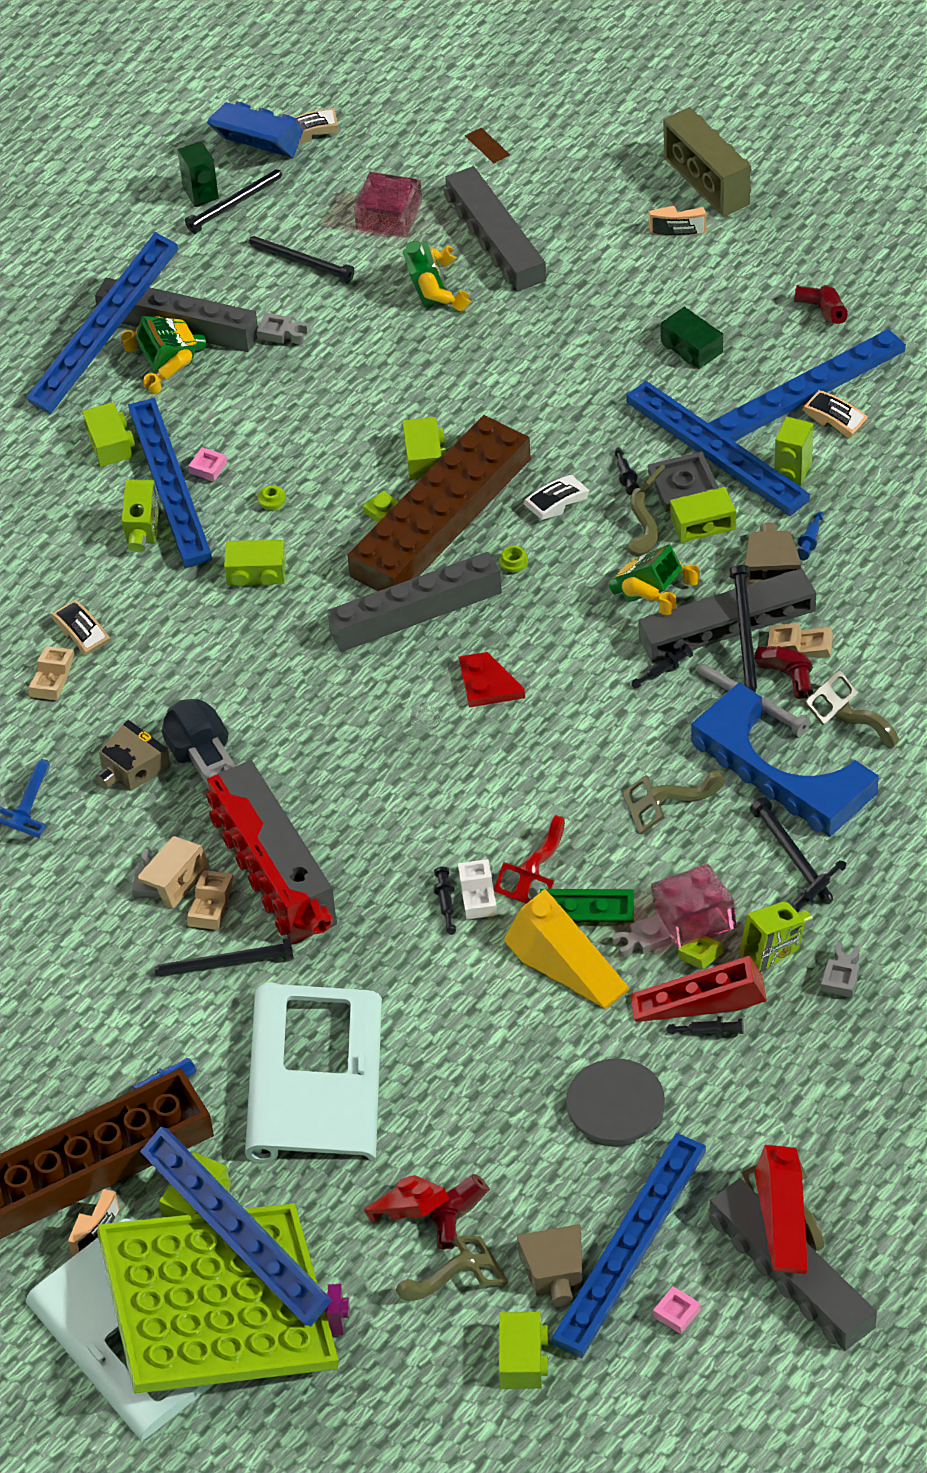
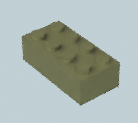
M691 107L664 118V159L723 217L750 205V173L752 169L748 160L743 159L735 151L734 147L728 144L719 135L718 131L712 129L705 122L704 118L698 115Z

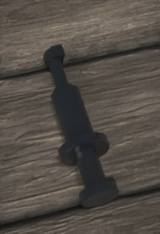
M618 446L614 453L618 458L619 482L621 485L626 486V493L632 495L635 488H640L637 483L638 475L636 471L630 468L627 459L622 457L624 452Z
M683 644L682 649L675 654L667 651L665 653L666 658L648 668L647 674L639 679L635 678L632 680V687L638 688L642 682L649 678L655 679L672 667L674 670H677L680 660L687 656L689 658L693 656L689 645Z
M842 860L837 861L827 874L819 875L805 890L800 888L798 890L800 897L791 906L799 912L806 903L811 906L814 905L815 901L813 899L830 883L831 876L839 869L843 871L846 868V862Z
M442 866L434 870V876L438 878L439 882L434 886V893L439 896L441 914L446 919V931L448 934L453 935L456 932V926L451 921V915L453 914L451 894L455 889L454 884L447 880L450 874L449 868Z
M718 1016L717 1021L691 1022L689 1026L669 1024L666 1030L669 1034L689 1031L692 1035L718 1034V1038H723L724 1032L738 1031L739 1034H744L743 1018H738V1022H723V1017Z

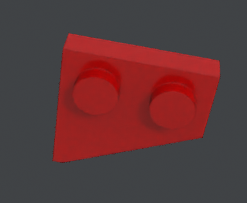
M488 652L458 656L469 708L525 698L524 687Z
M413 1175L401 1179L397 1183L396 1188L366 1207L364 1211L370 1221H376L384 1213H388L391 1220L405 1217L419 1218L426 1216L450 1198L444 1187Z

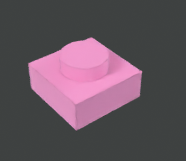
M202 447L188 466L189 474L214 482L228 463L227 455Z
M672 1287L654 1308L653 1317L679 1334H682L701 1311V1303L677 1288Z

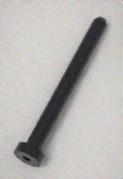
M275 169L198 216L192 214L186 217L185 224L188 230L194 234L200 232L202 225L281 179L282 172Z
M256 236L249 238V244L252 247L339 277V281L348 284L354 277L355 269L351 265L339 266Z
M737 565L729 568V577L734 579L744 681L746 687L756 692L757 681L746 578L750 576V568L746 565Z
M767 797L755 800L750 806L751 813L756 818H762L804 878L811 884L819 875L772 813V803ZM826 886L818 894V897L823 903L830 904L833 901V895Z
M291 938L283 939V944L158 964L155 967L156 976L163 977L285 956L286 961L293 960Z

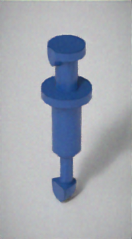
M823 511L817 512L814 515L815 519L809 523L805 534L800 535L798 538L799 548H797V552L802 561L807 560L810 552L817 546L819 520L823 519Z

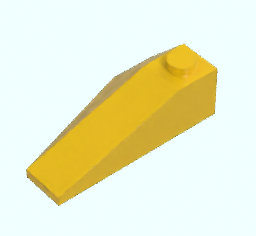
M546 889L520 909L503 941L523 964L547 975L548 978L574 990L575 993L604 1009L610 1007L630 990L628 985Z

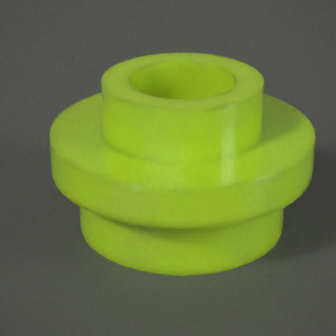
M266 486L258 493V503L265 510L276 511L285 503L286 493L279 486Z
M508 546L502 551L499 563L501 568L507 572H520L528 565V555L520 546Z

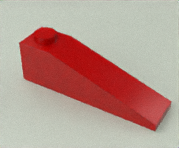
M750 956L631 993L635 1022L738 1011L767 1001L763 975Z
M764 1145L754 1175L773 1271L806 1274L808 1263L803 1182L797 1148Z

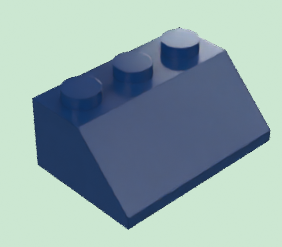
M236 101L235 104L225 102L208 118L207 124L223 139L294 158L304 130L297 123V119L292 116L283 114L282 117H278L272 111L264 108H259L258 111L250 109L251 106L239 101Z

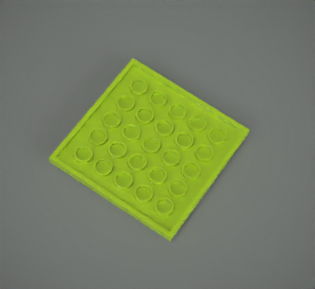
M295 1203L246 1208L245 1210L318 1285ZM200 1214L98 1224L97 1234L134 1394L338 1369L339 1358L325 1310L312 1326L305 1325Z

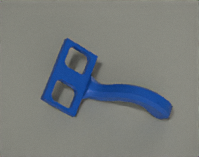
M41 759L35 765L22 800L16 809L10 811L0 807L1 814L12 818L8 820L0 817V824L40 838L47 824L31 819L30 811L40 785L48 774L50 768L48 760ZM23 824H30L32 826L38 827L40 830H33L31 828L24 826Z

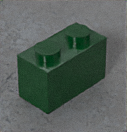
M200 141L177 149L183 189L194 207L219 199L214 159L203 142Z
M685 306L661 322L662 344L667 349L675 351L685 362L693 364L698 369L723 353V333Z

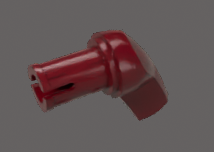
M829 285L821 286V288L796 286L794 302L818 305L826 322L841 324L847 320V309L835 288Z
M781 646L757 648L754 655L757 665L765 669L780 670L790 676L795 698H808V695L811 696L813 694L809 675L813 666L806 655Z
M472 1174L456 1187L449 1190L447 1194L450 1199L429 1213V1217L435 1222L437 1247L439 1249L446 1250L453 1249L454 1246L457 1247L454 1242V1238L457 1236L456 1220L470 1212L490 1190L480 1176Z

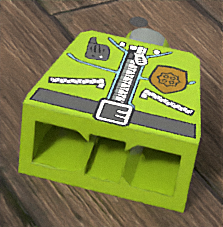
M125 480L122 526L126 542L128 543V549L133 552H143L146 544H154L156 541L161 507L154 480Z
M784 901L748 913L739 950L740 956L742 958L750 956L759 971L763 972L799 950L803 931L813 926L811 914L807 910L797 912L788 902Z

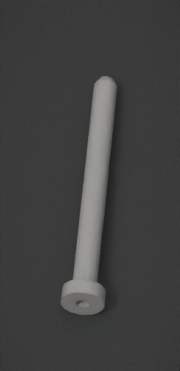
M700 664L697 668L699 675L727 691L738 684L706 664ZM762 697V711L791 727L792 734L801 737L808 730L810 725L809 718L804 715L796 717Z

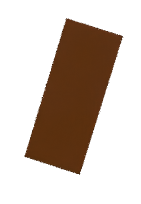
M482 127L465 135L492 163L510 156Z

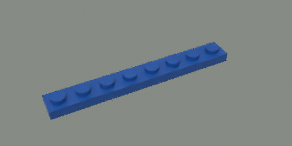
M154 232L26 398L30 404L51 415L178 251L177 243Z
M887 329L709 422V424L733 441H736L808 403L819 390L829 392L905 352L906 344L890 329Z
M644 381L626 395V402L695 451H702L705 458L788 516L793 515L810 501V493L780 474L777 470L648 381Z
M155 398L128 404L132 422L155 482L184 568L212 561L209 545Z
M160 1127L140 1152L305 1325L312 1326L333 1300L167 1128Z
M678 1133L674 1135L553 1334L552 1345L583 1358L705 1155L706 1145Z

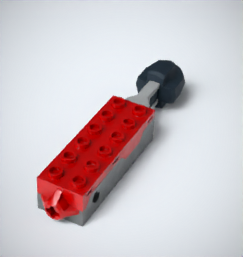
M198 699L180 700L168 708L161 730L163 738L177 762L187 763L191 761L209 790L206 792V798L212 808V811H209L211 822L215 828L220 827L222 829V838L226 847L235 850L236 862L241 871L246 869L249 873L248 880L253 891H260L262 894L261 901L268 914L273 912L276 917L274 919L275 925L280 935H287L288 938H291V943L294 944L312 935L324 933L330 927L337 925L332 886L253 761L249 760L238 766L233 763L224 748L228 741L229 732L215 709L208 703Z

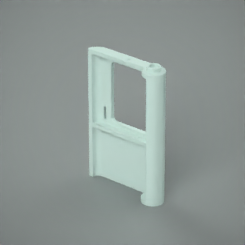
M273 982L265 983L256 989L245 1155L249 1160L253 1162H272L277 1158L278 1150L363 1155L368 1157L370 1161H376L382 998L378 993L369 990L282 985ZM289 1000L347 1003L350 1006L347 1072L287 1070L284 1067L286 1007ZM262 1149L270 1151L269 1153L261 1154Z
M126 1218V1219H123V1220H121V1221H119V1222H126V1221H133V1220ZM99 1238L95 1239L41 1281L27 1295V1305L141 1442L214 1385L177 1388L161 1401H154L147 1392L134 1394L129 1370L107 1345V1340L119 1330Z

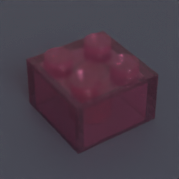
M369 172L354 205L356 230L407 238L422 204L421 180Z
M709 864L698 866L651 883L654 911L659 915L679 948L692 942L701 941L702 938L712 937L737 928L734 899Z

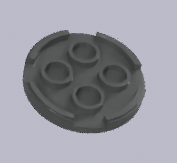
M605 1059L588 1065L574 1077L567 1092V1112L570 1121L573 1122L579 1131L587 1136L588 1140L604 1146L618 1147L636 1143L637 1139L642 1138L658 1127L664 1114L665 1097L659 1079L647 1067L627 1059Z

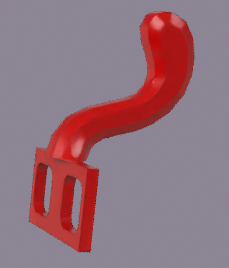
M555 815L552 818L543 845L532 853L523 864L514 866L503 862L494 892L527 904L531 900L528 897V893L534 880L546 883L548 889L553 888L555 881L539 874V866L553 855L561 841L565 827V819L563 817ZM507 869L520 875L514 892L502 889L500 886L504 872Z

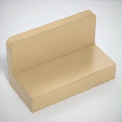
M173 836L138 875L140 883L157 888L163 904L174 909L199 880L202 871L208 870L210 865L201 845Z

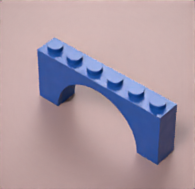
M740 682L691 723V742L697 750L705 751L714 757L719 765L724 768H730L745 783H752L767 798L775 799L784 805L790 814L800 816L808 822L812 829L817 832L821 831L829 837L878 794L879 775L856 760L835 772L815 776L787 773L765 762L755 752L748 738L753 725L762 716V697Z

